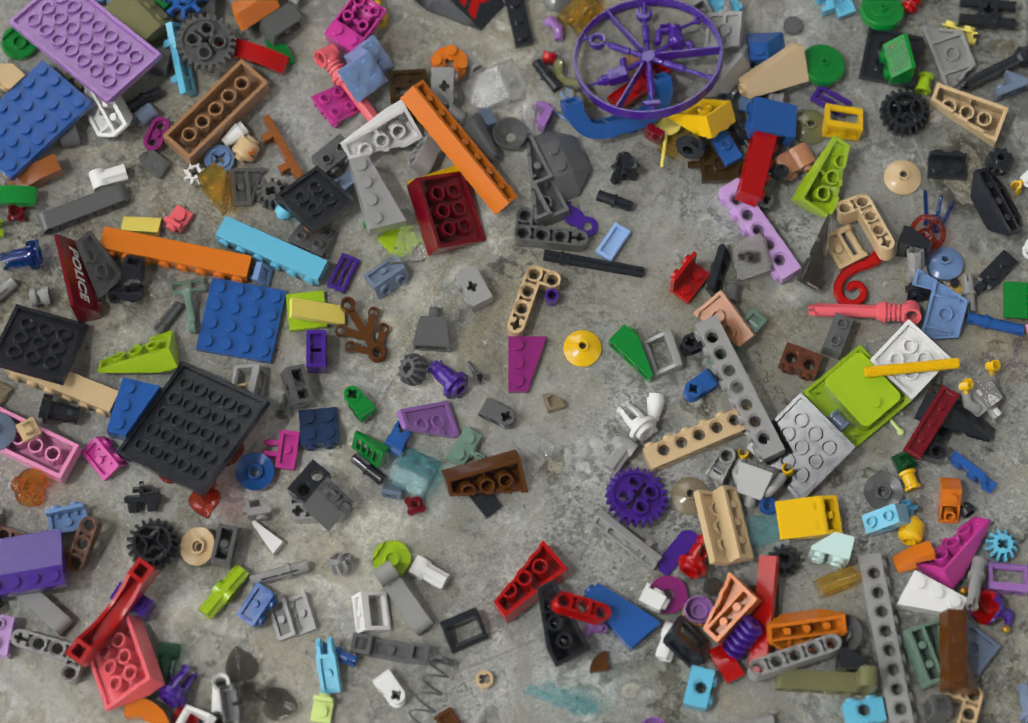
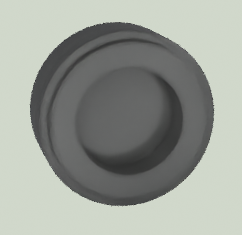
M795 16L786 18L783 24L784 32L791 36L799 34L802 28L801 20Z

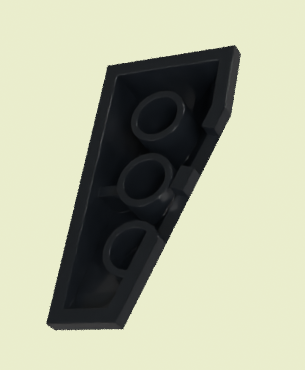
M932 381L914 419L921 421L943 385ZM957 400L941 426L949 428V432H964L967 437L990 442L995 431L981 416L976 417L971 411L965 409L963 403Z
M554 579L538 587L537 594L546 650L555 667H559L588 654L591 648L576 619L557 614L552 610L551 601L561 592ZM559 599L560 604L565 606V602Z

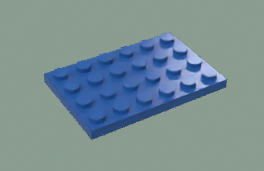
M44 60L37 64L12 90L8 91L0 99V171L12 182L94 106L92 101Z

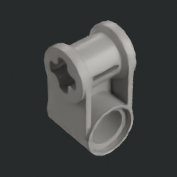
M731 447L721 448L704 476L706 478L709 476L716 480L721 486L734 464L735 451ZM724 453L730 454L732 459L724 461L721 455Z

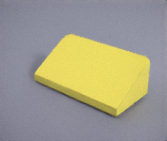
M123 217L121 230L160 237L161 218Z

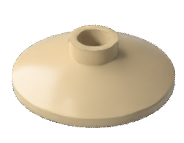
M896 160L887 166L884 172V183L894 194L909 195L919 188L921 172L910 161ZM905 173L907 177H901L900 174Z
M195 527L186 532L180 543V553L183 560L193 566L207 563L211 558L215 542L213 534L203 527Z

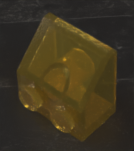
M214 162L197 174V179L201 190L224 216L227 213L230 192L229 178L226 176L228 173L222 165L218 166Z

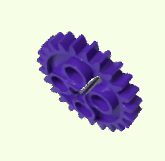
M629 467L627 472L622 469L620 474L615 473L614 478L610 479L606 487L605 497L608 498L606 505H611L608 510L609 512L615 511L614 518L621 517L620 523L626 520L627 526L632 522L634 528L637 527L638 523L644 528L646 522L651 526L653 520L657 522L660 518L659 516H663L664 510L667 508L668 497L665 495L668 491L662 489L665 485L664 483H658L660 477L653 478L654 472L648 475L646 474V468L643 472H640L639 467L635 471ZM630 483L636 484L637 487L631 486ZM642 485H646V487L641 492V495L635 501L632 508L628 510L627 508L631 504L633 498H635V496L639 492ZM646 493L652 494L653 497L647 496ZM620 497L626 498L627 501H622ZM636 508H642L644 512H640Z

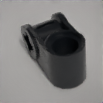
M693 332L685 335L680 345V351L685 356L699 353L703 348L701 341L698 342ZM710 336L707 340L714 343L717 341V338Z
M932 441L921 460L933 464L942 463L947 454L945 445ZM939 450L941 451L942 456L936 457L933 455L932 451Z

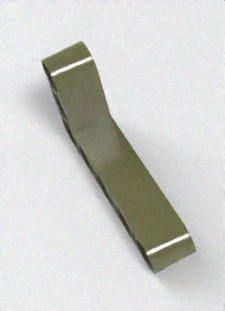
M870 665L860 666L856 673L794 669L775 676V690L868 696L872 695L877 689L878 668Z

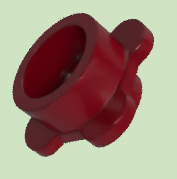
M9 205L8 221H25L26 217L24 214L27 207Z
M417 494L413 498H405L404 503L408 507V515L413 516L414 514L425 512L426 507L423 505L422 495Z

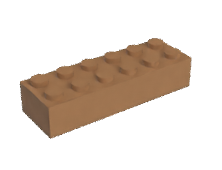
M241 59L163 134L165 144L185 162L195 165L206 154L208 149L213 147L229 131L234 123L237 124L270 91L268 81Z

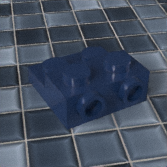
M337 407L298 410L302 449L315 451L317 448L335 449L336 446H340Z

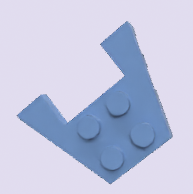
M916 268L912 285L931 290L920 330L930 339L958 338L968 300L921 269Z

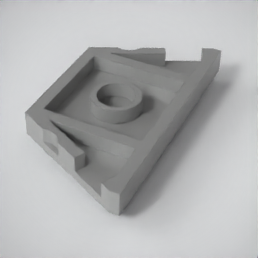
M922 26L921 31L942 84L954 88L976 65L963 30Z

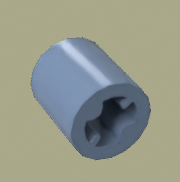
M147 103L133 115L145 127L158 116V113L150 103Z

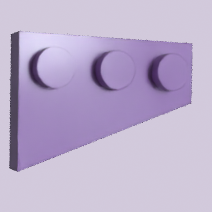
M448 400L404 408L396 412L402 430L456 439L460 436Z

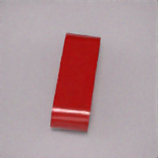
M566 591L560 592L551 601V608L557 614L592 625H601L611 615L608 605ZM559 599L565 602V606L560 604ZM578 605L583 607L584 612L578 609ZM596 611L602 614V618L598 617Z

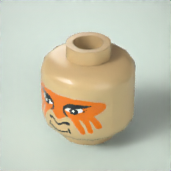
M249 135L246 137L241 136L232 148L236 154L234 158L241 163H244V161L251 163L260 152V147L258 146L260 143Z

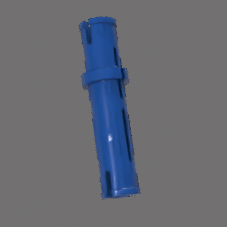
M968 311L965 322L967 324L982 327V329L989 328L1015 334L1021 337L1022 333H1024V324L989 317L990 315L988 314L980 315Z

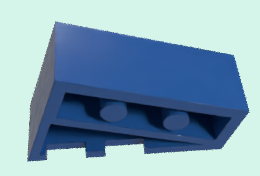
M123 377L107 427L109 437L124 441L162 390L161 387Z

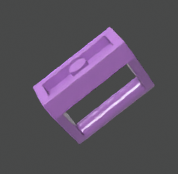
M988 562L986 590H993L1004 595L1026 596L1028 594V565ZM993 570L1022 572V584L993 581Z

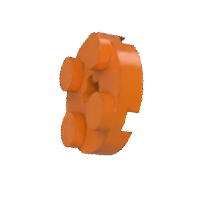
M454 45L438 49L431 57V67H445L447 61H452L455 71H458V81L465 76L468 67L465 53Z

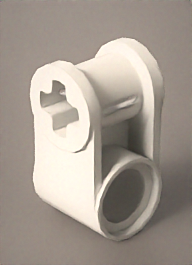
M389 669L372 680L374 686L392 707L401 708L406 703L405 692ZM393 695H400V700L394 699Z

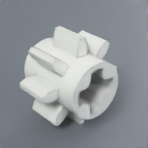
M199 163L196 165L189 164V168L184 170V174L187 175L184 177L185 182L190 181L191 187L194 185L201 186L202 181L207 180L206 176L203 175L206 173V169H200Z

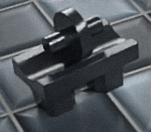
M139 481V487H132V493H139L140 495H127L124 497V503H127L129 513L140 512V502H147V512L158 511L159 501L162 499L161 493L145 494V492H152V486H145L144 481Z

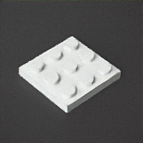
M908 319L870 361L874 366L949 359L951 357ZM940 370L887 375L885 377L912 401Z

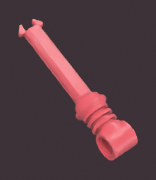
M330 44L314 52L316 64L326 69L329 75L332 76V83L344 89L365 119L370 121L378 115L366 97L359 103L356 102L340 78L337 71L345 66V64L340 59L337 47Z
M886 300L876 305L826 303L808 305V309H815L809 310L808 314L819 317H834L835 313H839L850 318H876L877 321H882V324L889 322L890 319L892 322L896 319V322L901 320L904 323L909 319L915 325L921 320L920 305L914 300H908L902 303V305L900 303H897V305L892 303L890 305ZM910 311L915 312L914 314H908Z

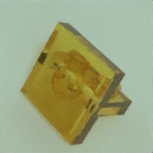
M571 0L557 18L561 23L571 26L577 37H579L586 25L603 12L604 9L598 0Z

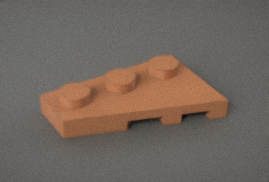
M720 290L692 313L702 320L717 315L729 340L739 347H743L756 336L724 290Z

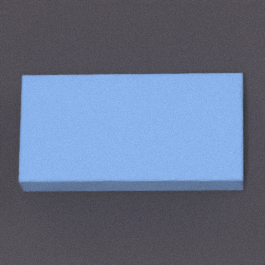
M615 222L596 249L595 254L604 260L613 261L630 236L631 231Z

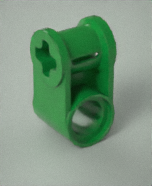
M348 386L344 390L345 404L361 423L377 412L375 405L357 386ZM349 394H351V395H355V394H356V398H355V399H354L353 397L349 398Z

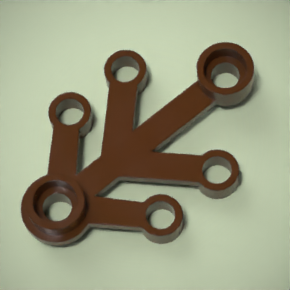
M349 296L344 297L341 300L340 308L343 312L348 313L358 331L346 328L344 325H338L335 329L336 336H348L365 341L368 347L357 345L354 341H348L345 344V351L347 353L357 352L368 355L369 360L374 363L383 362L387 355L383 344L385 336L389 331V325L387 323L379 324L377 328L379 335L375 343L371 336L376 318H378L380 313L377 307L369 308L368 321L365 327L355 311V300ZM344 304H350L351 308H345ZM370 311H376L377 315H371ZM380 327H386L387 331L382 332ZM342 328L344 333L340 334L337 330ZM352 344L354 349H348L347 345ZM378 351L380 356L376 357L373 353Z

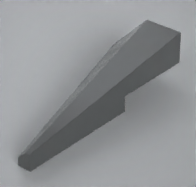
M529 133L526 137L534 220L537 223L555 224L569 217L570 211L532 134Z

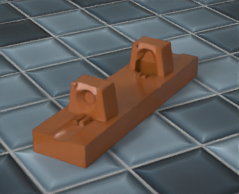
M268 114L262 117L268 132L261 135V140L264 145L274 142L285 161L278 166L281 175L284 176L292 173L295 180L303 176V173Z

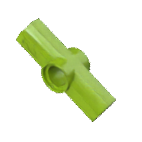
M236 564L223 580H219L214 585L211 594L198 610L212 621L223 606L228 605L234 599L239 587L250 576L249 573Z

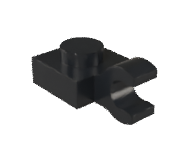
M127 285L124 288H111L109 294H116L117 297H111L110 302L116 304L121 299L129 302L142 300L144 293L143 285H140V287Z

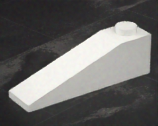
M400 100L384 109L340 144L348 158L351 159L367 154L371 155L374 152L389 151V149L396 147H407L423 136L408 109Z

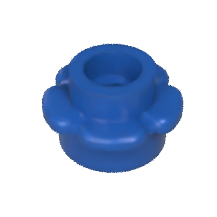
M767 497L760 501L759 509L761 513L768 516L775 514L776 500L773 497Z

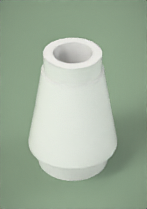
M240 121L237 124L234 123L221 140L227 147H230L241 136L246 137L249 131Z
M649 393V397H647V416H653L657 422H659L665 403L663 394Z

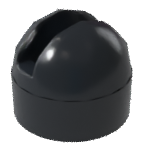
M964 502V506L960 505L959 513L964 519L969 518L976 511V508L970 502Z

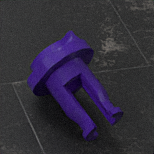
M435 360L429 366L428 373H431L435 380L444 387L443 395L447 399H460L468 387V375L465 372H454L450 367L444 365L442 360L439 362Z
M186 664L181 666L182 669L175 674L168 685H163L158 689L160 693L159 698L170 706L171 709L183 708L186 705L187 701L184 696L191 688L194 679L199 676L197 672L194 674L190 673L183 684L179 686L191 669Z

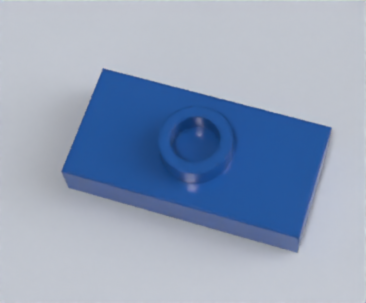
M722 130L716 137L709 139L725 167L743 159L742 154L727 130Z

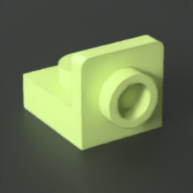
M319 693V695L313 696L311 722L331 723L334 699L330 698V694Z

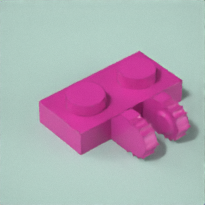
M281 430L279 440H264V445L278 447L277 452H262V454L269 458H276V469L295 471L300 432Z

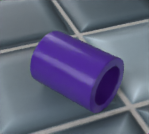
M553 288L546 291L545 302L548 306L557 305L558 291ZM549 296H554V297H556V298H555V299H549L548 297H549Z

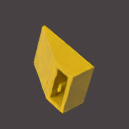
M837 495L775 501L780 540L824 539L835 532L843 534Z

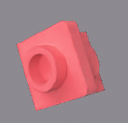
M177 204L170 216H165L164 218L166 228L173 233L177 231L182 234L194 215Z

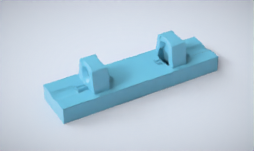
M171 21L166 23L168 39L163 41L164 48L171 49L176 73L170 77L171 83L178 85L180 95L193 96L197 94L192 66L188 68V61L183 63V56L178 57L179 50H176V44H178L175 42V38L178 37L177 30L182 31L180 25L183 23Z

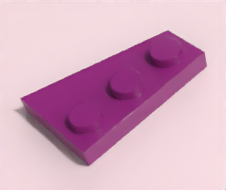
M508 336V393H528L547 336Z

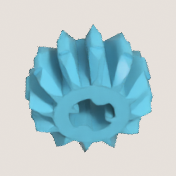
M997 529L995 534L991 532L988 535L990 539L985 540V544L988 545L985 551H991L989 558L996 556V562H999L1001 558L1003 562H1007L1008 558L1013 559L1014 553L1018 551V548L1015 546L1018 544V540H1012L1014 534L1012 533L1008 536L1007 529L1003 533ZM1002 543L1005 545L1002 548L998 547V545Z

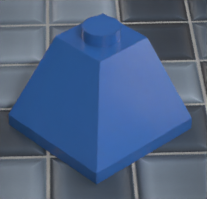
M783 32L746 34L751 69L784 49Z

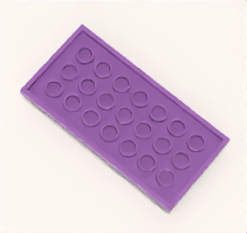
M32 0L8 21L12 28L108 106L163 58L159 51L95 0Z

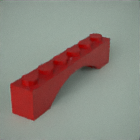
M139 557L127 572L120 588L108 606L74 640L65 654L81 666L87 668L160 572Z

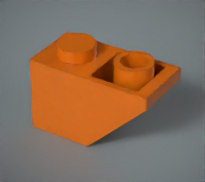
M940 477L938 491L939 523H958L962 496L960 478Z

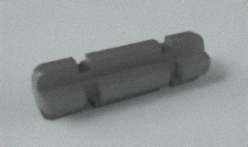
M174 301L171 309L169 308L160 318V322L156 323L154 330L158 334L164 333L165 328L169 327L177 317V313L181 312L183 305L178 301Z

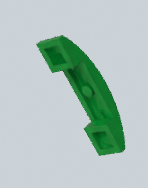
M0 185V206H36L38 188L23 185Z

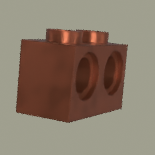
M787 342L778 368L786 374L793 373L798 375L804 381H814L823 355ZM793 357L796 362L789 363L786 358ZM809 363L814 369L808 370L804 365Z

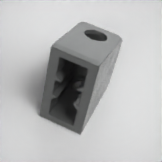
M429 307V315L420 316L413 339V350L450 353L447 318L440 317L441 309L439 307Z

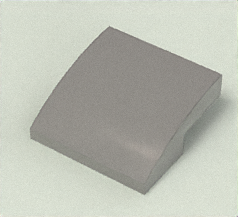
M303 592L290 598L279 599L272 610L269 609L279 642L319 629L308 592Z

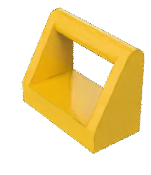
M826 103L822 136L832 138L836 135L840 139L858 142L863 132V108ZM830 111L857 115L856 123L830 120Z

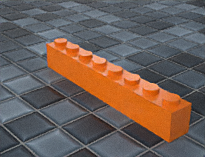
M424 80L413 85L400 98L495 215L518 197Z
M104 226L100 241L111 258L116 256L124 260L127 254L145 257V265L156 264L163 269L171 267L183 273L190 271L195 272L199 276L210 275L214 278L230 279L238 283L249 282L251 267L253 266V259L250 255Z

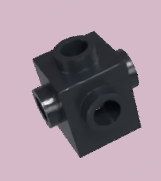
M994 148L989 151L985 159V167H988L995 176H1003L1009 173L1014 163L1011 153H1008L1007 148Z

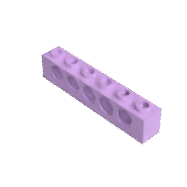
M736 178L719 189L718 201L728 209L729 217L732 221L737 222L741 234L747 236L752 250L759 253L760 261L764 266H768L774 281H778L782 285L799 275L802 267L758 205L754 207L742 202L740 205L733 204L732 201L735 198L739 178ZM743 215H750L752 219L746 220L743 218ZM760 230L762 234L756 235L753 231ZM764 245H771L773 249L767 250L764 248ZM782 260L784 264L777 265L774 261Z

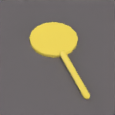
M668 117L660 118L654 123L656 127L665 131L661 167L664 166L668 136L676 134L681 129V125Z

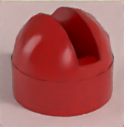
M544 50L542 60L545 64L549 60V65H552L557 60L558 54Z

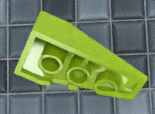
M834 135L799 184L791 201L808 212L825 219H830L839 202L838 195L840 186L843 183L842 175L846 167L850 145Z
M170 330L150 337V342L143 345L137 343L126 353L120 351L100 360L98 372L161 373L173 371L178 367L180 359L174 331Z

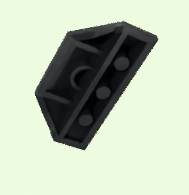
M988 167L974 170L970 198L987 230L1005 236L1021 234L1023 232L1021 228V215L1004 184L991 173Z

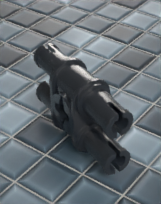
M960 0L959 7L974 8L977 13L976 15L960 13L958 24L973 25L976 29L989 28L994 31L998 28L1014 30L1016 19L999 17L998 12L1015 13L1017 1Z

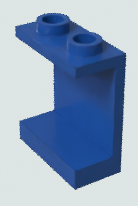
M756 96L747 104L746 113L748 114V119L745 123V129L747 130L748 138H751L754 132L758 131L781 136L782 145H791L796 138L797 105Z

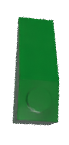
M624 324L609 339L608 346L646 381L651 383L653 373L640 339L637 336L638 333L633 327H628Z

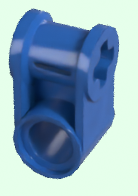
M707 368L686 384L683 397L687 402H696L706 394L714 391L719 386V381L711 370Z
M399 420L395 423L391 433L384 442L385 445L390 447L388 453L397 458L402 456L412 435V431L400 433V428L402 427Z

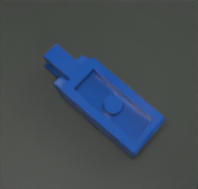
M954 451L948 459L955 469H961L967 473L966 477L974 483L976 481L980 483L982 491L990 494L997 486L983 471L957 451Z

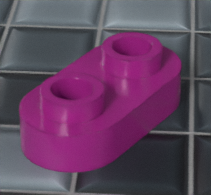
M160 116L151 122L143 140L147 151L154 150L158 152L161 150L165 142L163 134L170 128L167 118ZM160 126H164L163 130H159L158 128ZM152 142L157 143L155 146H151Z

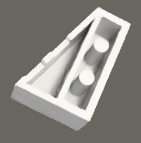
M914 570L894 609H904L939 617V614L948 608L962 610L967 597Z

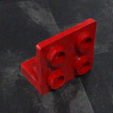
M695 251L691 255L687 254L682 261V267L679 270L677 268L674 270L669 282V292L687 305L710 277L708 271L696 264L697 253Z

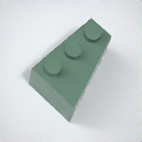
M938 619L908 628L900 634L920 690L940 684Z

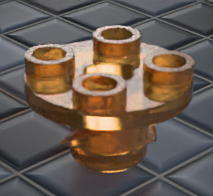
M27 468L19 476H15L11 482V489L15 493L18 503L26 507L39 506L43 502L48 477L35 468Z

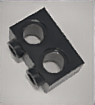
M312 459L287 488L288 493L304 505L326 477L330 480L332 479L331 473ZM315 474L323 476L319 481L313 480L312 477ZM303 488L310 490L309 494L305 496L299 493Z

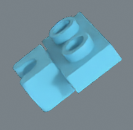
M815 0L816 5H826L822 8V17L834 14L835 12L839 20L856 14L852 0Z

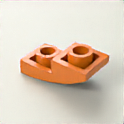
M925 541L899 552L892 557V561L897 573L917 569L916 563L935 559V552L930 541Z

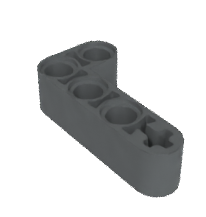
M521 207L517 211L514 231L517 245L571 252H583L588 246V235L586 232L576 229L533 225L532 209ZM527 215L530 218L524 221L520 217ZM520 233H526L528 236L526 238H520L518 235ZM539 235H545L547 238L544 240H539L537 237ZM564 237L565 241L558 242L556 238Z

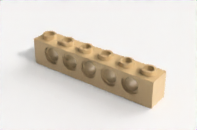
M749 404L741 405L744 410L751 409ZM735 408L727 413L725 411L719 412L714 416L715 418L710 420L707 418L703 419L694 427L686 426L675 435L672 433L662 437L661 441L656 443L651 441L645 444L644 448H642V455L650 472L655 473L744 435V432H746L744 425H732L729 422L730 419H737L736 415L738 414ZM752 420L750 425L757 427V420ZM713 426H718L721 428L722 431L719 433H715L712 431L711 428ZM697 433L702 434L704 439L696 440L694 435ZM678 441H684L687 446L684 448H680L676 445V443ZM665 448L669 451V454L661 455L659 450Z

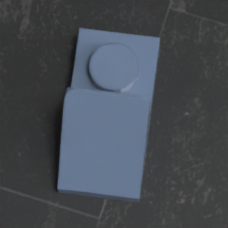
M1005 70L1003 75L1005 83L995 88L992 97L996 103L1028 90V78Z

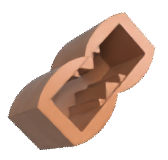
M803 142L775 157L772 166L774 168L778 164L787 166L789 174L783 182H791L798 178L799 173H808L816 159L806 143Z

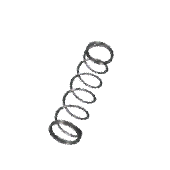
M436 653L431 654L429 663L443 675L426 674L422 676L424 683L438 693L427 691L416 693L417 700L430 709H412L409 711L410 717L417 723L420 722L411 715V711L436 712L417 697V694L443 695L440 691L429 685L424 680V677L438 676L449 678L447 674L431 663V659L447 666H454L455 662L450 658Z

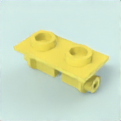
M948 20L946 24H941L948 30H963L968 45L975 44L976 38H973V35H978L977 32H974L975 28L966 25L964 29L959 28L957 23Z

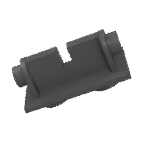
M236 683L218 686L223 723H242L241 705H237V702L240 701L239 687L236 686Z

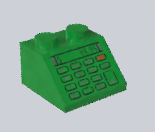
M905 33L883 44L881 52H879L880 62L884 64L885 68L883 69L884 79L888 80L889 86L911 82L916 68L908 34Z

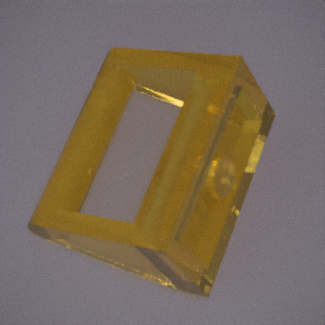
M848 566L814 580L813 583L822 600L856 586L860 576L857 571Z

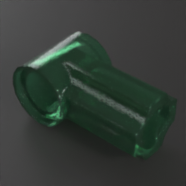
M160 641L158 665L164 682H170L173 679L176 661L180 657L181 644Z

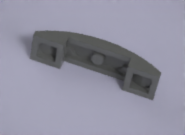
M354 632L350 652L381 660L427 665L431 645L376 638L373 635Z

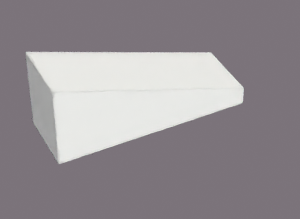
M253 521L254 529L273 556H275L284 545L283 541L256 521Z

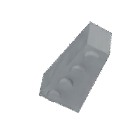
M368 154L349 159V169L368 235L371 236L405 227V217Z

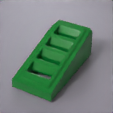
M358 430L355 432L351 448L378 468L386 463L390 449L387 445Z

